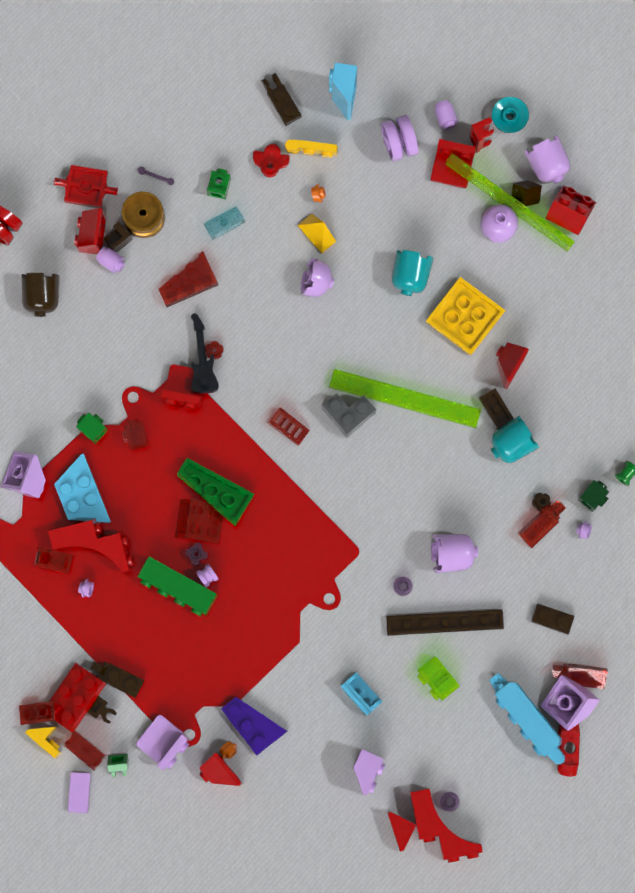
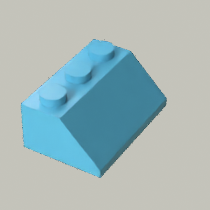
M335 63L334 69L330 68L329 93H332L333 102L345 118L351 120L357 87V66Z

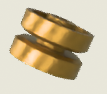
M140 191L127 197L123 203L121 213L128 231L138 238H150L158 234L164 226L165 214L162 203L157 196L150 192Z

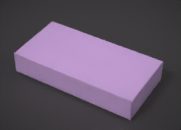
M71 772L68 812L88 813L91 773Z

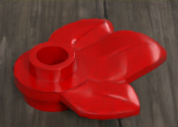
M275 143L269 144L264 149V152L258 150L253 152L254 164L260 167L262 174L269 178L276 176L279 169L287 167L290 161V156L286 154L281 155L280 148Z

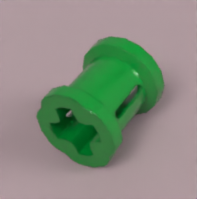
M626 461L619 474H615V478L625 486H629V481L635 475V465Z

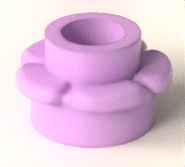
M584 521L583 524L579 523L576 534H579V539H588L592 525L588 524L587 521Z
M86 579L80 583L78 592L81 593L82 598L85 596L91 597L94 582Z

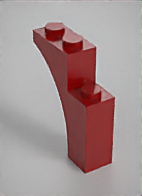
M96 518L48 531L52 550L70 546L90 548L111 559L121 572L130 571L132 565H134L132 554H129L127 549L129 546L127 535H124L122 531L101 537L102 528L100 522L96 521Z
M430 789L410 792L419 840L423 839L424 843L436 841L435 837L438 836L443 860H448V863L460 861L459 857L467 856V859L479 857L478 853H483L481 844L466 841L446 827L435 810Z

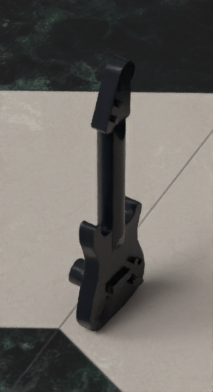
M193 313L191 320L194 324V331H196L199 364L191 363L194 370L191 388L196 394L214 393L219 388L217 378L213 373L214 355L212 354L210 360L206 361L203 333L205 326L199 316Z

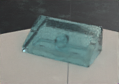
M235 206L203 225L213 241L244 224L245 219Z

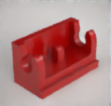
M491 117L471 125L469 138L472 145L476 147V153L480 152V149L489 146L492 140L484 142L485 138L494 133V129L489 131L490 124L492 123Z

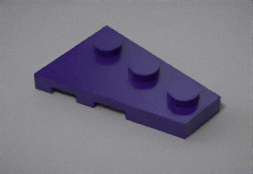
M237 697L221 708L256 755L260 754L288 732Z

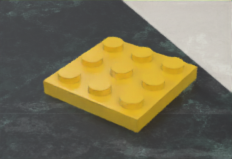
M459 277L427 318L426 323L471 356L506 310L462 277Z

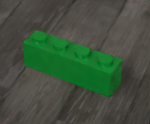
M150 556L137 576L141 579L140 583L148 588L151 586L158 589L157 593L166 598L168 595L174 597L175 600L173 602L182 607L185 604L192 608L191 612L200 617L202 614L207 616L218 596L213 591Z

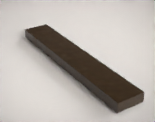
M503 609L386 616L387 636L504 629Z

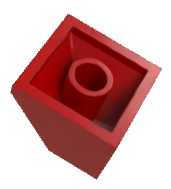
M507 342L505 347L501 345L496 354L499 357L497 366L505 389H508L529 351L526 347Z
M215 753L199 768L202 771L199 775L206 783L210 781L212 784L241 786L243 784L219 753Z

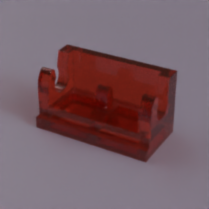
M76 730L71 734L70 739L65 742V747L94 771L107 757L103 751Z

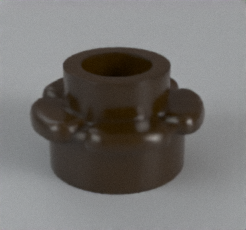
M537 493L532 500L533 507L540 512L551 507L550 496L546 493Z

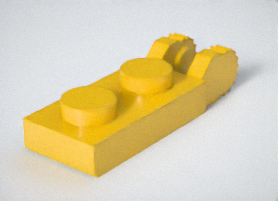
M294 139L287 140L285 144L286 151L292 154L303 151L305 155L312 156L314 153L322 154V157L332 158L333 155L337 156L338 146L335 144Z

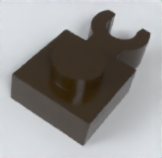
M100 696L97 697L87 712L96 719L99 715H102L103 721L108 724L111 721L107 719V714L111 712L117 715L114 709L105 708L108 702Z

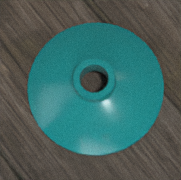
M516 97L502 98L492 109L494 125L505 133L519 132L526 126L529 120V110L526 104ZM512 115L513 119L508 120L506 116Z

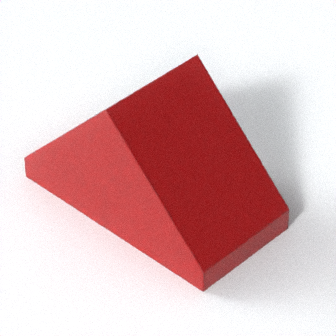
M388 812L387 814L399 851H404L416 824L393 812Z

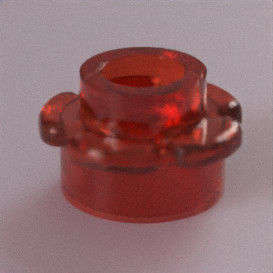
M212 341L205 347L206 356L210 359L213 354L214 359H219L224 352L223 346L217 341Z

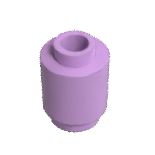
M448 100L437 103L435 105V113L440 128H445V130L454 128L458 120L453 105Z
M103 247L96 257L99 264L113 273L120 272L125 266L124 257L111 248Z

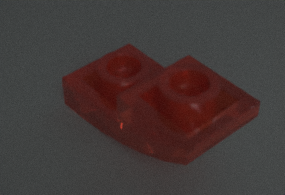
M54 701L19 705L20 725L55 721Z

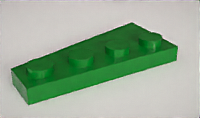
M186 458L177 473L181 480L234 526L237 525L254 496V493L189 458Z

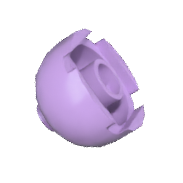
M496 204L490 206L481 217L480 227L483 235L489 238L490 241L502 243L510 240L516 233L518 218L511 207L505 204Z
M311 258L307 263V266L310 268L307 272L304 271L300 290L303 291L302 295L319 297L325 294L328 288H332L334 278L331 277V269L325 262Z

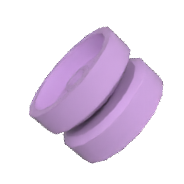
M407 115L397 117L396 126L392 120L381 122L384 144L392 162L403 158V150L408 157L418 154L416 136Z

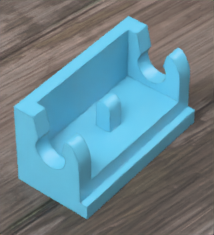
M357 672L341 685L345 693L366 716L382 703V700Z

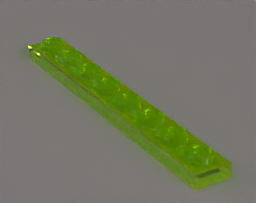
M334 369L329 388L359 397L364 395L370 400L474 429L477 427L481 409L337 369Z

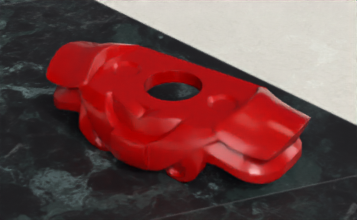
M559 724L557 733L562 738V744L559 746V749L565 756V762L557 765V771L563 776L573 777L577 775L579 765V724L571 730H566ZM567 742H572L575 745V750L571 754L567 753L564 749Z

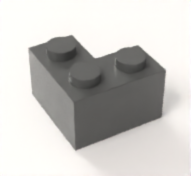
M337 393L322 405V410L346 437H349L376 414L375 407L364 395L350 407L347 406Z

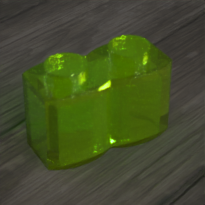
M436 656L417 670L419 673L417 678L423 685L427 683L431 688L429 693L436 701L439 699L442 702L460 687Z

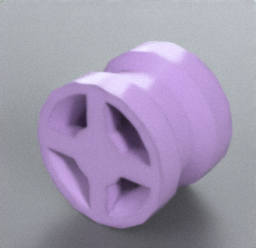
M209 564L205 565L203 570L196 571V574L206 588L209 587L212 581L216 582L219 580Z

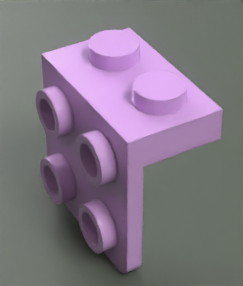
M159 715L137 741V747L155 760L160 769H171L177 761L175 759L176 755L179 752L183 753L189 746L187 742L190 737L164 716Z

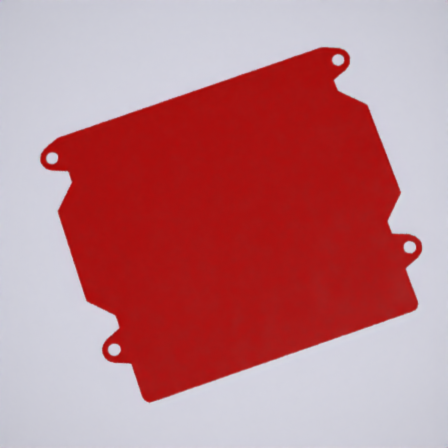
M166 380L153 393L136 386L125 389L122 394V403L128 417L119 425H104L108 431L96 444L81 432L42 469L46 481L40 497L34 498L23 495L22 517L14 525L0 519V562L96 663L102 666L105 662L111 663L144 680L145 682L136 698L128 694L126 695L152 722L157 716L162 715L183 733L187 729H192L195 732V738L187 742L189 744L188 747L196 745L201 738V729L195 714L202 707L225 706L235 697L241 700L300 643V612L309 603L329 611L338 607L341 595L334 579L358 557L360 551L357 545L209 394H203L200 408L188 409L181 404H176V406L165 404L161 394L162 390H165ZM131 392H136L139 396L138 401L135 403L128 401L127 397ZM81 454L85 455L111 520V523L100 522L102 528L100 536L122 531L124 535H127L129 541L128 553L132 554L134 561L130 571L121 572L111 559L90 548L70 546L52 550L48 534L49 530L83 522L68 520L54 485ZM186 458L254 493L251 502L236 526L177 476ZM149 556L202 586L204 584L196 574V571L203 570L207 564L210 565L219 580L216 582L212 581L209 587H207V589L218 595L207 616L202 614L200 617L191 612L192 608L185 604L182 607L173 602L175 600L174 597L168 595L166 598L157 593L158 589L151 586L148 588L140 583L141 579L137 576ZM86 579L94 582L91 597L85 596L82 598L81 593L78 592L80 583ZM327 593L335 596L333 604L328 605L324 602V596Z

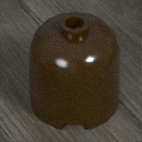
M44 273L21 274L22 304L25 310L34 313V317H46V313L55 311L59 302L60 275L52 274V276L44 277Z

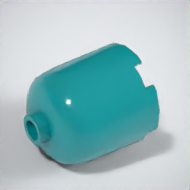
M397 250L392 273L393 286L401 290V294L406 296L422 292L427 286L433 257L428 255L427 258L420 257L421 253L409 250L401 252Z
M517 416L493 433L491 437L493 448L490 450L496 459L500 457L503 462L514 463L539 449V446L532 438V434L520 416Z

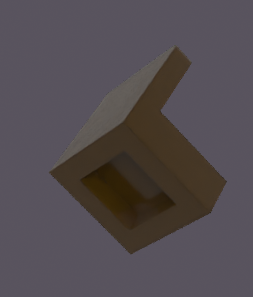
M529 180L513 183L511 202L524 207L538 204L540 202L542 185Z
M119 221L113 225L115 230L104 238L105 243L115 252L120 251L133 240L131 234Z

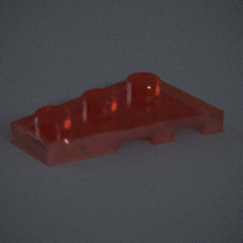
M203 251L192 263H188L184 270L178 275L175 274L158 289L166 308L218 286V282Z

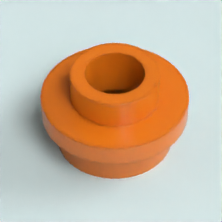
M316 184L315 187L311 188L314 202L322 203L323 198H326L324 187Z
M231 741L226 742L219 750L221 758L231 759L237 753V745Z

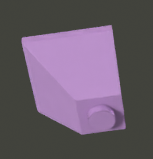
M14 451L1 487L29 497L39 498L44 490L46 480L38 456Z
M561 675L540 707L566 730H571L592 713L600 700L587 688Z

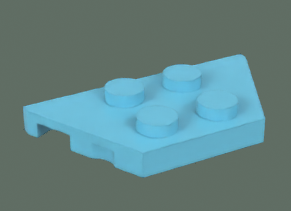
M81 454L54 484L69 521H87L96 518L97 522L111 523L85 455Z

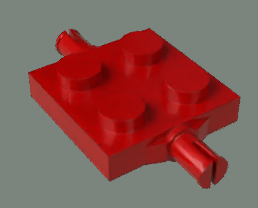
M71 165L66 179L56 177L54 179V185L65 187V203L102 208L103 199L106 194L116 196L118 194V187L107 186L108 171Z

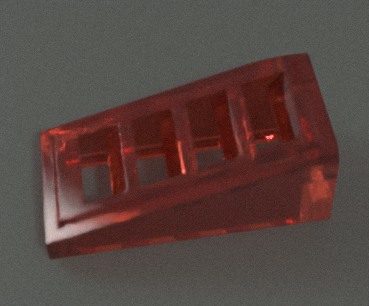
M281 407L277 408L267 421L271 427L298 446L310 431ZM280 415L283 416V418L277 424L275 421L278 419ZM288 420L289 423L283 429L281 426ZM294 424L295 428L292 430V432H287L290 429V427ZM299 429H301V430H302L301 433L298 435L297 438H295V437H294L295 433H296Z

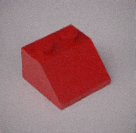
M102 208L82 211L81 217H78L77 228L80 229L79 235L75 236L74 245L77 246L78 251L81 253L98 255L103 247L107 219Z

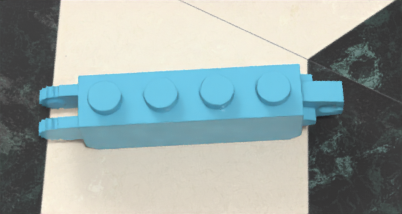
M499 673L493 676L489 681L496 691V703L501 709L506 708L510 713L507 715L514 725L517 723L521 727L520 733L526 740L530 739L532 741L534 751L539 756H549L557 765L564 763L565 756L559 749V746L562 744V738L520 685L508 682Z

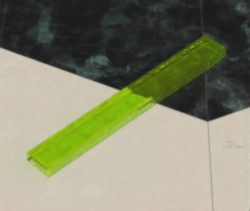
M451 154L446 162L448 167L500 204L511 207L519 218L568 252L575 243L567 235L457 156Z

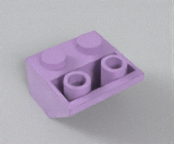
M363 749L353 768L362 794L367 796L368 792L373 793L377 784L374 782L377 774H382L385 764L382 763L384 759Z

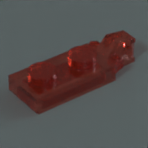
M556 501L551 506L547 505L517 534L528 547L533 548L559 523V515L566 507L559 501Z
M576 664L553 665L552 677L554 678L564 675L583 687L605 689L608 674L607 668Z

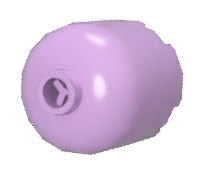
M558 135L554 136V141L550 142L549 139H546L533 146L532 152H529V150L524 152L536 176L542 182L553 181L554 184L564 179L563 175L570 169V161Z
M434 534L432 536L435 539V543H431L432 562L436 561L437 566L434 567L435 573L463 571L472 567L475 557H478V548L474 546L473 541L468 535Z

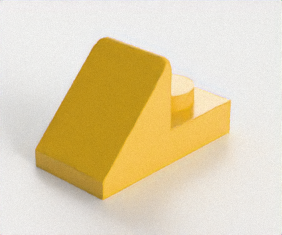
M57 727L26 730L25 733L53 758H58L62 753L59 750V744L52 739L50 741L47 740Z

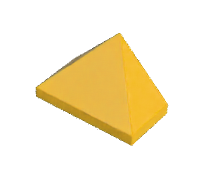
M310 214L298 224L300 230L321 254L336 243L325 223L315 215Z

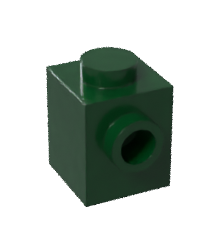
M593 480L578 501L593 512L598 505L602 507L609 499L606 497L609 493L606 490L607 486L599 480L597 482Z

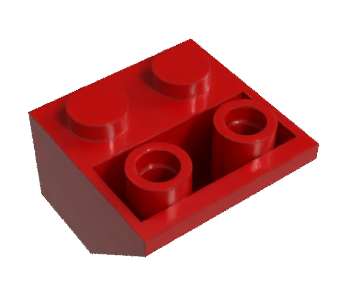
M563 185L545 219L579 236L597 202L593 201L591 197L583 196L576 192L575 189Z

